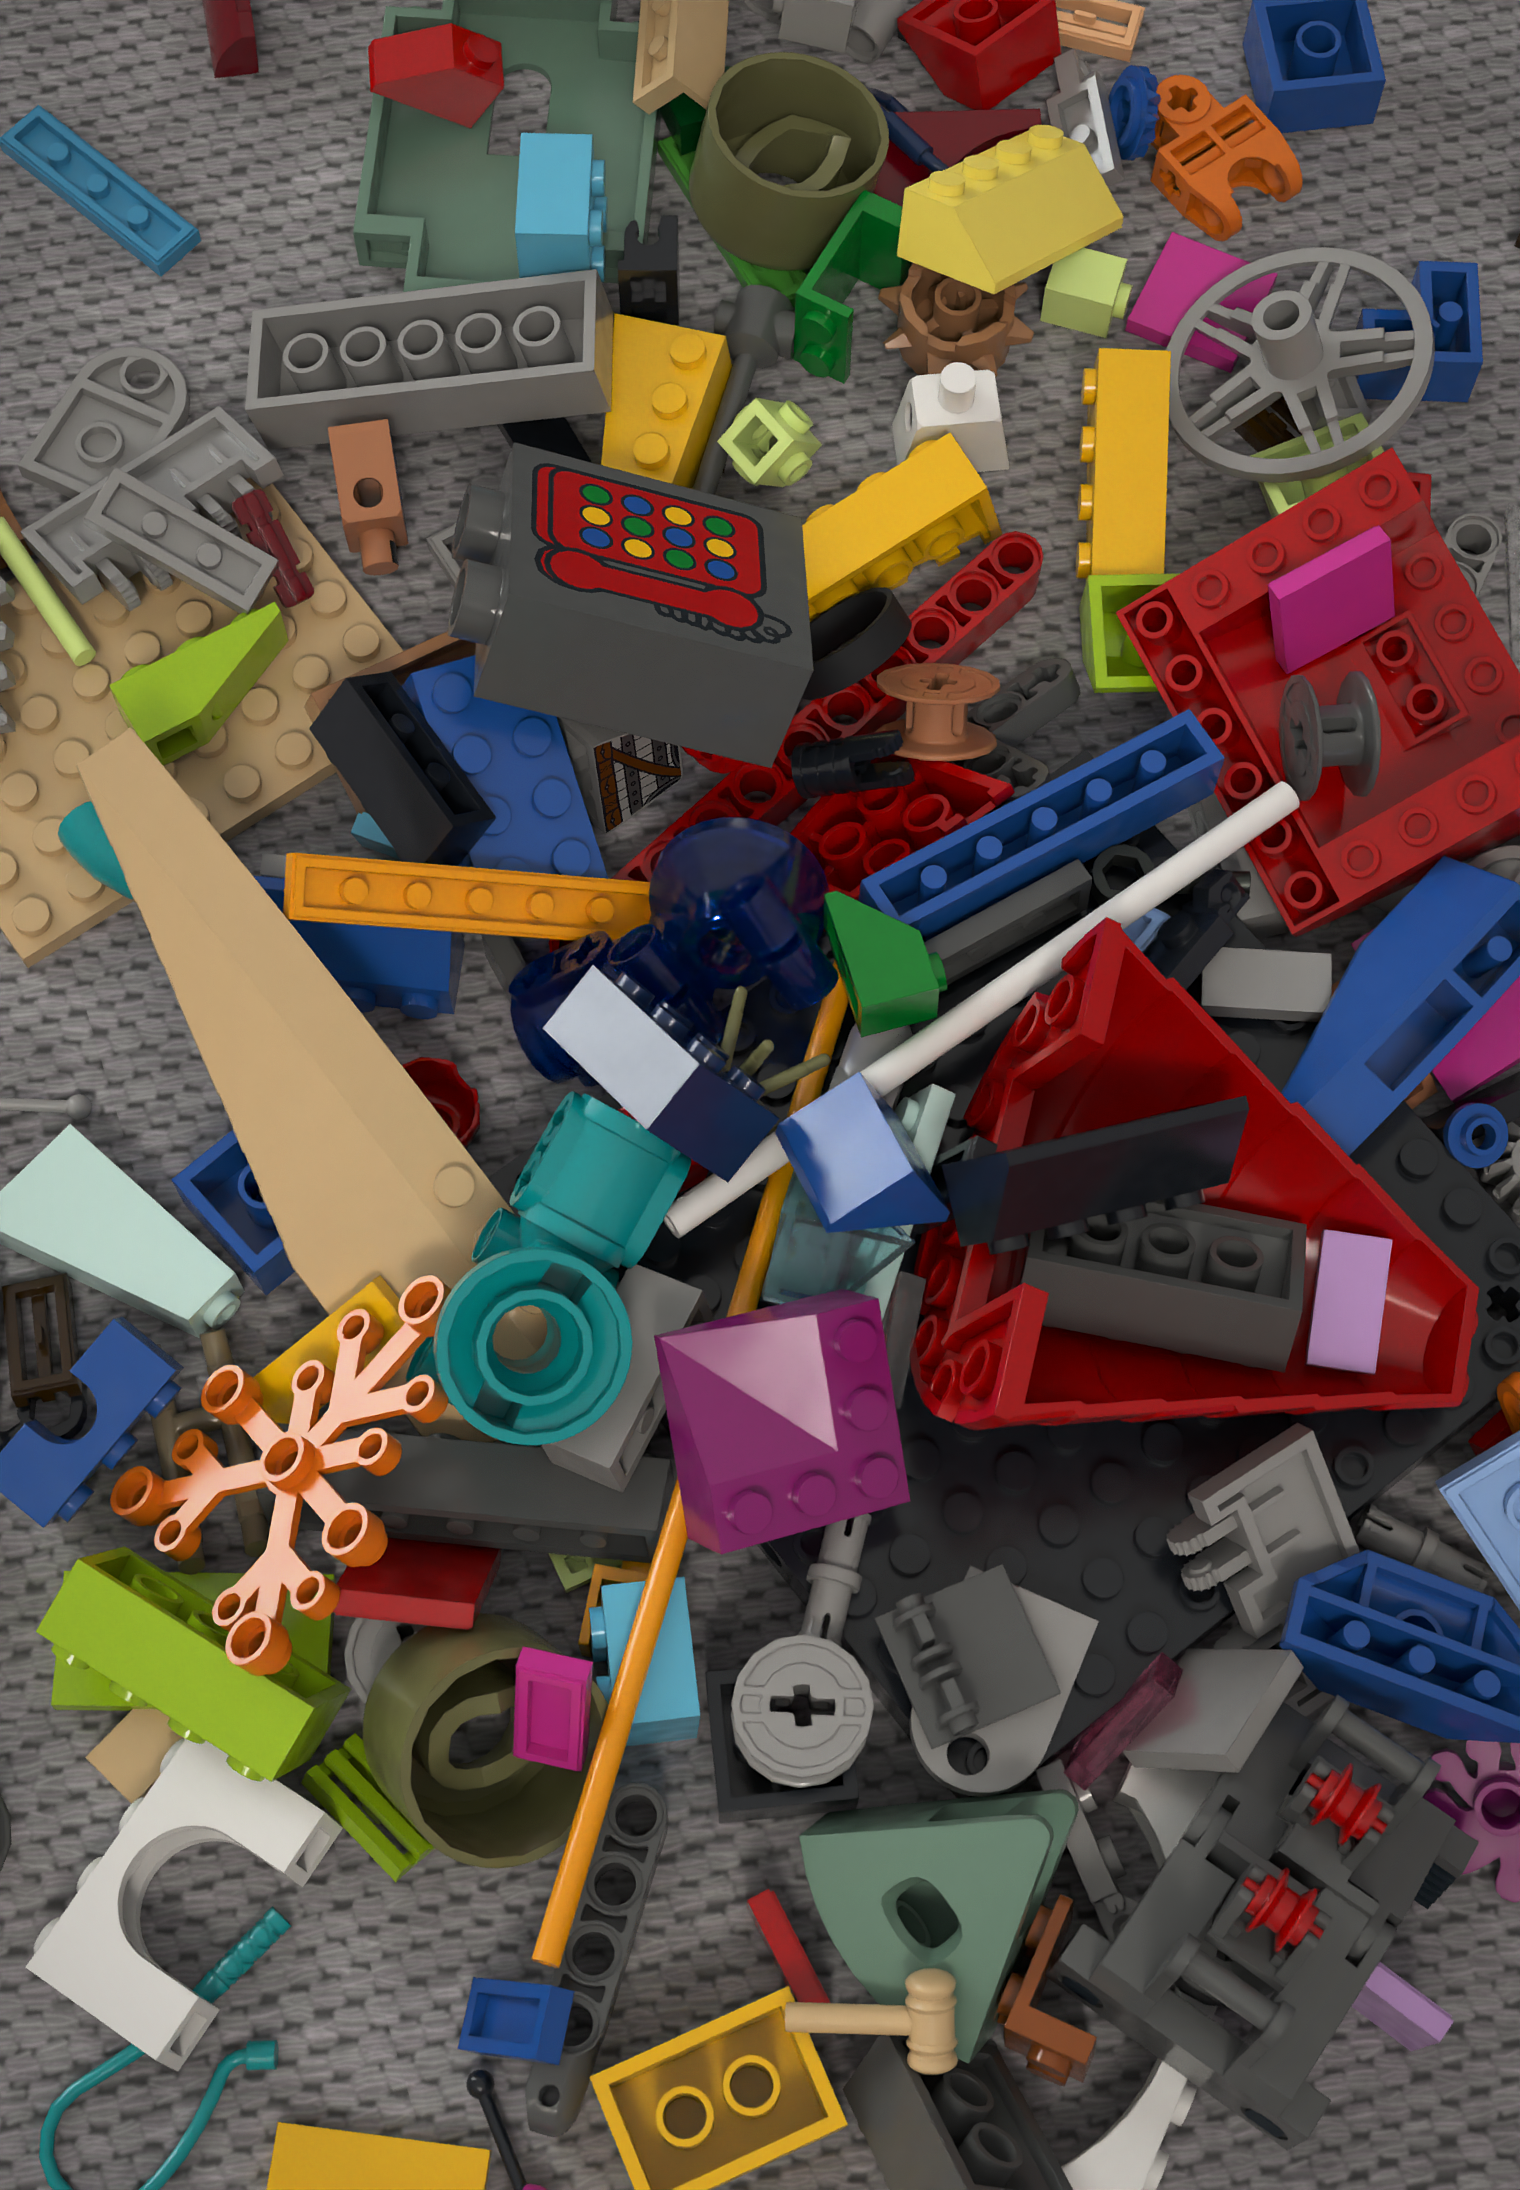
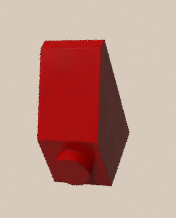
M452 23L374 39L368 46L370 92L470 129L504 88L501 42Z

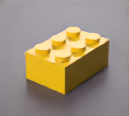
M789 1986L589 2077L635 2190H713L838 2132L848 2125L809 2033L786 2032L785 2030L786 2002H795Z

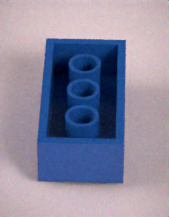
M476 655L411 673L402 685V688L496 816L494 822L458 866L609 879L557 717L474 697Z

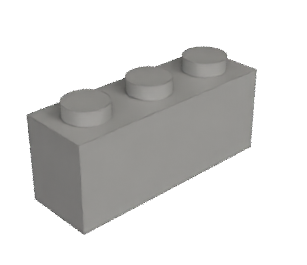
M637 1264L633 1268L626 1270L621 1282L618 1281L615 1288L626 1308L632 1331L630 1368L619 1395L610 1408L587 1429L565 1440L541 1445L551 1463L622 1493L666 1411L654 1335L710 1322L714 1319L703 1290Z

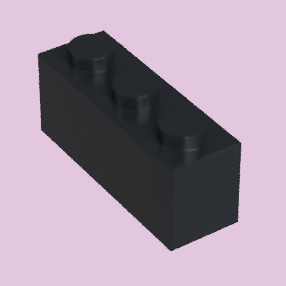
M391 671L345 678L309 728L326 752L330 762L339 770L359 798L365 811L371 815L402 862L458 866L496 819L494 813Z

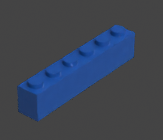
M1188 709L861 880L859 902L920 930L923 941L926 942L1077 859L1084 863L1096 857L1107 848L1116 846L1211 796L1214 793L1225 757L1191 710Z

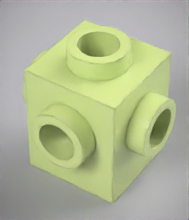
M755 398L750 404L745 406L736 415L732 425L717 441L733 459L732 465L735 470L754 486H759L760 484L784 487L785 485L790 486L796 483L809 471L812 466L810 458L822 446L820 441L809 430L813 426L812 420L799 406L789 400L783 403Z

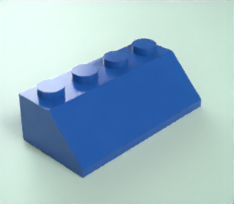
M254 876L283 913L285 879ZM289 920L361 1013L371 1012L375 1009V1006L398 1008L403 1014L417 1019H432L438 1013L454 1014L465 948L462 933Z

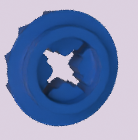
M1130 65L1125 68L1114 83L1108 100L1121 160H1134L1135 158L1144 157L1148 151L1149 143H1152L1156 138L1155 125L1156 121L1160 119L1158 116V105L1161 97L1156 93L1158 86L1156 75L1150 74L1147 66Z

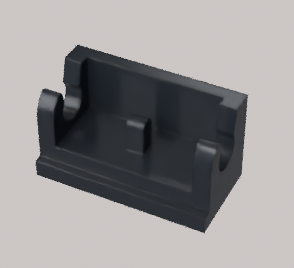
M678 215L661 216L658 226L659 240L652 245H644L637 240L639 228L637 222L633 220L625 229L624 260H618L620 314L679 326L680 268Z

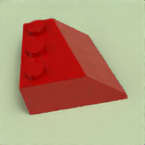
M890 754L888 757L885 756L881 759L877 757L871 760V763L896 762L897 760L909 761L915 774V781L906 786L856 793L850 791L846 794L834 793L831 796L821 797L759 869L772 891L777 895V899L788 917L826 932L824 928V894L839 891L859 901L861 880L999 809L1015 793L1012 785L946 761H926L901 757L895 754Z

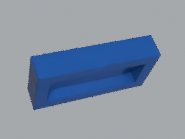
M473 1977L458 2049L487 2056L559 2065L575 1991L545 1984Z

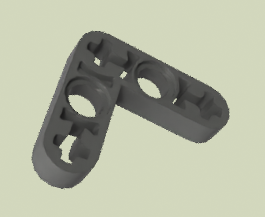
M1050 658L1040 661L1000 688V691L992 698L982 701L968 711L967 722L985 727L995 734L997 747L989 754L980 757L946 762L1011 784L1015 793L1002 806L1052 781L1050 771L1043 762L1014 747L1077 701L1080 695V687L1071 663L1062 658Z

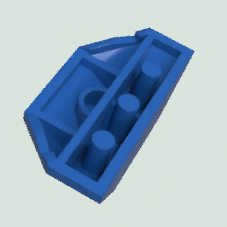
M1368 1549L1333 1563L1319 1571L1304 1575L1294 1582L1279 1646L1283 1650H1292L1304 1667L1302 1672L1319 1691L1332 1696L1338 1694L1348 1702L1446 1739L1520 1743V1628L1494 1597Z

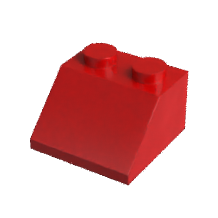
M923 0L897 18L899 31L943 95L973 110H990L1002 100L1054 64V58L1061 55L1056 0Z

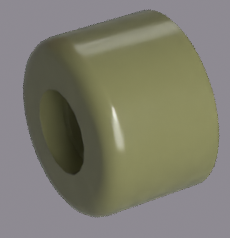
M792 52L765 53L747 58L729 68L717 81L710 95L689 177V193L692 207L703 228L722 248L750 264L780 271L812 268L860 193L864 190L874 193L889 145L888 125L879 103L873 94L853 75L837 65L814 56ZM776 173L791 178L797 183L782 186L764 180L757 174Z
M479 1613L473 1628L469 1630L427 1625L406 1639L389 1656L372 1684L365 1704L362 1733L366 1759L379 1788L434 1848L444 1855L470 1866L507 1868L540 1859L567 1842L608 1704L601 1690L592 1679L588 1753L582 1771H573L513 1756L516 1664L521 1650L524 1646L555 1654H564L533 1629L521 1622L508 1617L487 1613ZM510 1708V1721L503 1737L488 1754L470 1763L457 1764L449 1761L451 1736L462 1723L481 1715L501 1714Z

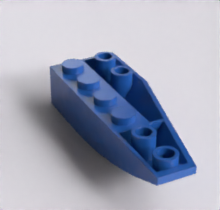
M1443 856L1358 946L1281 1092L1290 1103L1299 1102L1348 1156L1442 1061L1520 976V885L1510 879Z

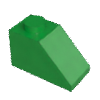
M839 891L824 894V928L861 1038L937 1018L939 992L947 990V980L939 954L937 952L927 953L920 930Z

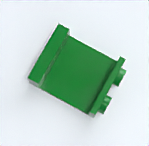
M867 190L860 193L795 295L794 360L799 362L806 371L814 376L821 378L829 376L845 384L850 376L854 313L853 308L843 304L858 279L880 290L882 288L902 286L908 277L909 268L911 267L910 261L897 257L902 206Z

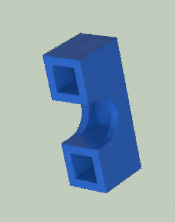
M124 1317L114 1318L70 1369L72 1374L89 1387L95 1397L97 1415L91 1430L83 1438L65 1439L52 1433L36 1419L25 1423L0 1452V1493L43 1528L54 1522L58 1516L68 1523L93 1495L94 1491L86 1483L99 1467L104 1464L112 1471L136 1444L138 1439L130 1431L147 1412L156 1419L182 1388L173 1380L184 1367Z

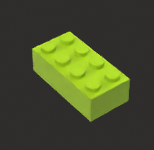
M125 1546L78 1558L36 1630L38 1634L54 1643L51 1651L55 1656L73 1667L84 1670L91 1667L112 1680L109 1688L123 1700L141 1707H145L148 1703L170 1717L167 1722L168 1726L181 1737L197 1744H204L205 1741H208L228 1754L227 1764L246 1778L259 1782L266 1778L272 1782L311 1760L350 1693L351 1688L294 1652L291 1653L289 1661L279 1672L263 1676L251 1675L227 1658L225 1645L229 1632L213 1621V1601Z

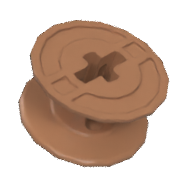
M918 663L889 668L877 675V688L889 696L906 701V719L884 724L875 731L882 732L896 729L900 731L904 743L899 748L900 750L895 752V755L926 761H956L973 759L989 754L997 747L995 734L985 727L967 722L969 703L992 698L1000 691L999 679L990 673L954 664Z

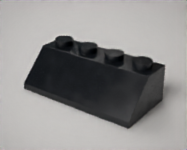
M1241 1096L1174 1110L942 1165L960 1246L987 1243L989 1255L999 1254L1030 1246L1027 1234L1029 1232L1047 1229L1049 1240L1090 1231L1087 1218L1105 1214L1107 1224L1113 1225L1147 1217L1146 1203L1163 1199L1165 1211L1205 1202L1203 1189L1229 1183L1249 1112L1247 1097Z

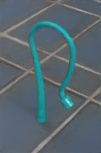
M272 1906L263 1915L264 1917L255 1923L256 1926H253V1929L250 1928L240 1938L241 1941H238L225 1954V1957H222V1960L220 1959L215 1964V1967L207 1972L194 1987L193 1991L212 2004L228 1991L230 1986L234 1985L239 1980V1977H242V1974L244 1975L255 1964L254 1961H257V1958L260 1959L270 1948L269 1946L275 1943L280 1938L279 1936L283 1935L292 1925ZM277 2040L248 2041L246 2048L235 2050L225 2056L218 2064L192 2122L175 2149L139 2190H160L184 2162L204 2131L220 2099L227 2078L235 2067L246 2064L247 2070L277 2069L279 2052ZM132 2043L73 2082L51 2104L41 2128L39 2160L48 2185L53 2190H73L61 2176L54 2158L55 2131L62 2113L79 2095L146 2054Z

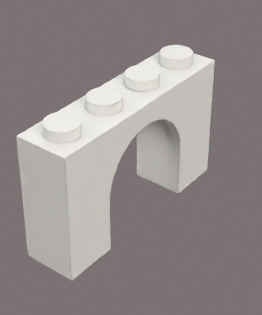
M185 1738L178 1740L168 1750L161 1763V1774L146 1796L137 1799L128 1807L119 1823V1834L104 1856L93 1860L83 1871L77 1883V1894L62 1916L53 1919L43 1928L34 1945L35 1954L26 1965L28 1970L154 2060L177 2072L220 2009L163 1970L153 1960L145 1946L140 1924L141 1906L146 1889L155 1873L174 1854L189 1846L209 1841L232 1843L246 1849L301 1887H304L343 1829L326 1812L279 1781L274 1780L270 1782L264 1778L263 1781L259 1782L246 1778L227 1764L226 1759L229 1755L208 1741H205L204 1744H197Z

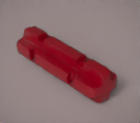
M261 489L253 490L232 502V509L240 525L247 524L251 531L246 534L250 544L279 560L278 568L272 577H275L278 583L273 588L281 604L285 608L293 607L314 595V588L306 572L304 571L299 574L295 566L301 562L278 519L272 521L269 515L273 508L265 492Z

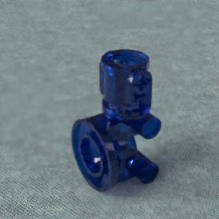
M723 817L695 824L679 833L666 845L656 862L649 888L651 916L648 924L636 927L615 940H612L605 931H596L529 963L511 981L508 992L512 996L510 1012L513 1028L523 1052L533 1067L546 1079L557 1084L578 1078L585 1087L600 1085L543 1029L544 1025L592 965L614 980L623 971L655 996L650 1005L656 1007L663 999L695 1024L687 1033L693 1038L699 1031L715 1044H719L723 1039L727 1019L712 1001L716 988L736 989L739 986L747 987L759 981L763 976H767L793 1010H802L820 1002L836 986L839 976L837 970L817 944L824 931V894L829 893L827 879L818 860L800 840L790 833L772 824L750 818Z

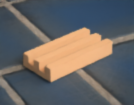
M1056 0V7L1074 11V14L1057 10L1061 46L1130 62L1139 29L1143 22L1145 7L1118 0ZM1096 17L1128 24V27L1096 20Z

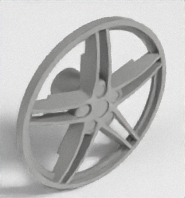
M1329 247L1303 248L1273 254L1247 264L1227 275L1207 290L1190 307L1172 334L1166 351H1171L1169 421L1178 438L1195 457L1208 466L1233 477L1258 482H1292L1319 477L1349 466L1366 457L1389 440L1407 422L1425 394L1431 378L1435 357L1434 333L1426 305L1417 289L1398 270L1384 261L1357 251ZM1316 266L1310 280L1304 281L1299 292L1291 290L1274 292L1263 298L1256 305L1253 313L1239 307L1232 310L1219 305L1230 294L1258 278L1285 269ZM1337 266L1339 270L1334 284H1331L1319 319H1315L1313 314L1326 289L1333 268ZM1350 269L1364 273L1389 288L1407 310L1413 330L1385 332L1384 327L1331 331L1330 329ZM1207 317L1225 328L1255 340V342L1251 345L1222 328L1217 329L1203 320ZM1197 331L1250 363L1209 395L1211 400L1189 417L1181 400L1179 376L1185 350L1194 332ZM1411 365L1405 383L1390 406L1368 427L1344 441L1328 379L1376 373ZM1318 395L1334 444L1333 447L1323 451L1318 444L1301 402ZM1284 396L1297 428L1302 433L1311 454L1284 459L1257 458L1227 450L1213 441L1240 426Z

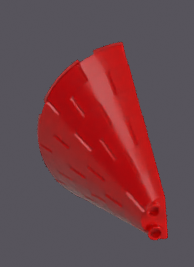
M1108 917L1104 918L1085 934L1062 958L1061 969L1069 974L1065 975L1056 984L1051 995L1035 992L1013 1023L983 1075L963 1116L967 1124L975 1128L973 1136L969 1139L978 1135L997 1144L996 1152L1174 1110L1246 1096L1249 1112L1229 1183L1203 1189L1205 1202L1200 1204L1307 1224L1303 1308L1285 1373L1258 1367H1246L1238 1363L1198 1355L1180 1354L1172 1350L1127 1341L1110 1340L1102 1336L1056 1327H1044L1042 1323L1049 1293L1027 1283L1019 1285L1026 1247L989 1255L987 1243L960 1246L955 1220L953 1219L922 1234L913 1274L909 1307L925 1316L915 1335L909 1341L908 1348L911 1371L916 1389L923 1403L934 1415L952 1423L954 1421L956 1424L971 1430L1029 1424L1055 1426L1111 1420L1143 1422L1197 1416L1226 1418L1278 1412L1299 1415L1360 1408L1380 1411L1458 1407L1469 1386L1467 1367L1471 1340L1478 1326L1476 1307L1479 1287L1412 1221L1360 1164L1356 1165L1299 1102L1290 1103L1174 977L1166 979L1123 932L1121 923ZM1324 1229L1393 1239L1376 1373L1373 1376L1304 1366L1321 1234Z

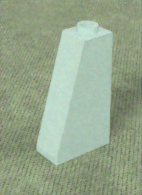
M71 1124L0 1191V1244L62 1274L67 1273L69 1277L198 1338L200 1337L199 1334L204 1333L209 1327L215 1330L227 1323L240 1306L241 1301L238 1298L245 1291L236 1273Z

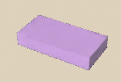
M1326 1229L1322 1231L1304 1366L1370 1376L1375 1375L1393 1239Z

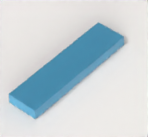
M37 105L0 137V147L5 154L160 277L201 242L197 228L40 105Z

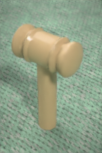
M936 1968L920 1969L911 1973L905 1980L906 1989L909 1993L905 1999L906 2005L786 2002L785 2030L786 2032L909 2036L906 2039V2044L910 2049L907 2056L909 2067L922 2074H943L952 2070L958 2062L957 2054L954 2050L958 2044V2040L955 2037L954 2007L957 1999L953 1994L956 1987V1979L949 1972Z

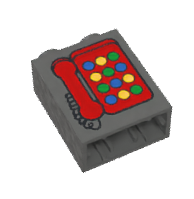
M514 442L498 490L471 483L468 485L460 506L453 537L452 559L464 562L460 569L452 597L447 632L450 637L476 643L474 697L771 768L814 671L802 518Z

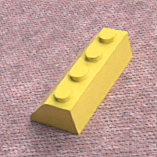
M1034 125L1028 131L1009 140H1002L996 146L986 151L964 158V161L943 171L933 172L930 174V177L905 188L897 257L991 294H996L1122 228L1124 216L1085 144L1064 137L1063 131L1057 127Z

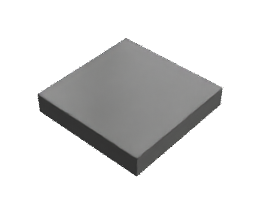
M1187 1649L1122 1748V1752L1133 1767L1238 1773L1304 1667L1292 1650Z

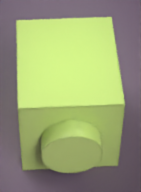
M1082 248L1053 263L1044 291L1040 321L1107 338L1113 317L1124 319L1133 285L1123 283L1127 259Z

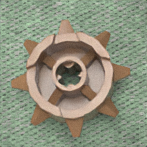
M913 263L909 268L908 277L902 286L882 288L878 295V299L898 315L897 330L883 342L886 349L899 348L903 360L918 375L940 374L947 365L961 362L971 366L974 371H993L996 377L997 369L1005 363L1010 345L1031 343L1034 336V331L1014 316L1016 300L1028 290L1027 283H1015L996 294H991Z

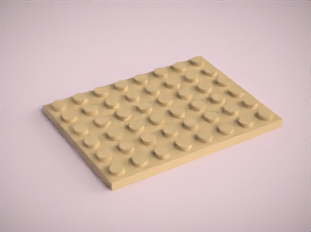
M250 477L246 481L255 490L261 489L265 492L273 508V511H271L273 515L272 521L276 519L280 521L301 562L295 566L299 574L304 571L306 572L314 588V595L300 604L285 608L273 588L278 583L275 577L271 578L253 609H261L275 602L281 611L289 641L209 743L164 765L165 769L225 842L336 773L326 752L309 730L312 722L304 705L310 694L403 652V649L273 483L262 489ZM234 511L229 514L238 524L241 538L250 543L246 534L251 532L248 525L241 526ZM41 561L36 564L96 651L93 660L82 666L74 664L17 578L14 577L7 581L15 591V600L0 607V620L15 633L12 648L0 652V660L12 671L16 685L0 692V704L15 722L16 732L0 734V930L27 968H30L134 901L95 880L67 852L58 837L59 826L64 818L76 807L91 801L78 772L77 764L128 729L120 715L109 685L120 680L131 668L142 664L150 665L176 652L178 647L185 641L194 637H205L231 624L233 619L240 614L170 573L173 584L163 591H160L141 571L128 578L137 589L141 605L132 611H128L106 589L98 575L96 577L104 591L82 605Z

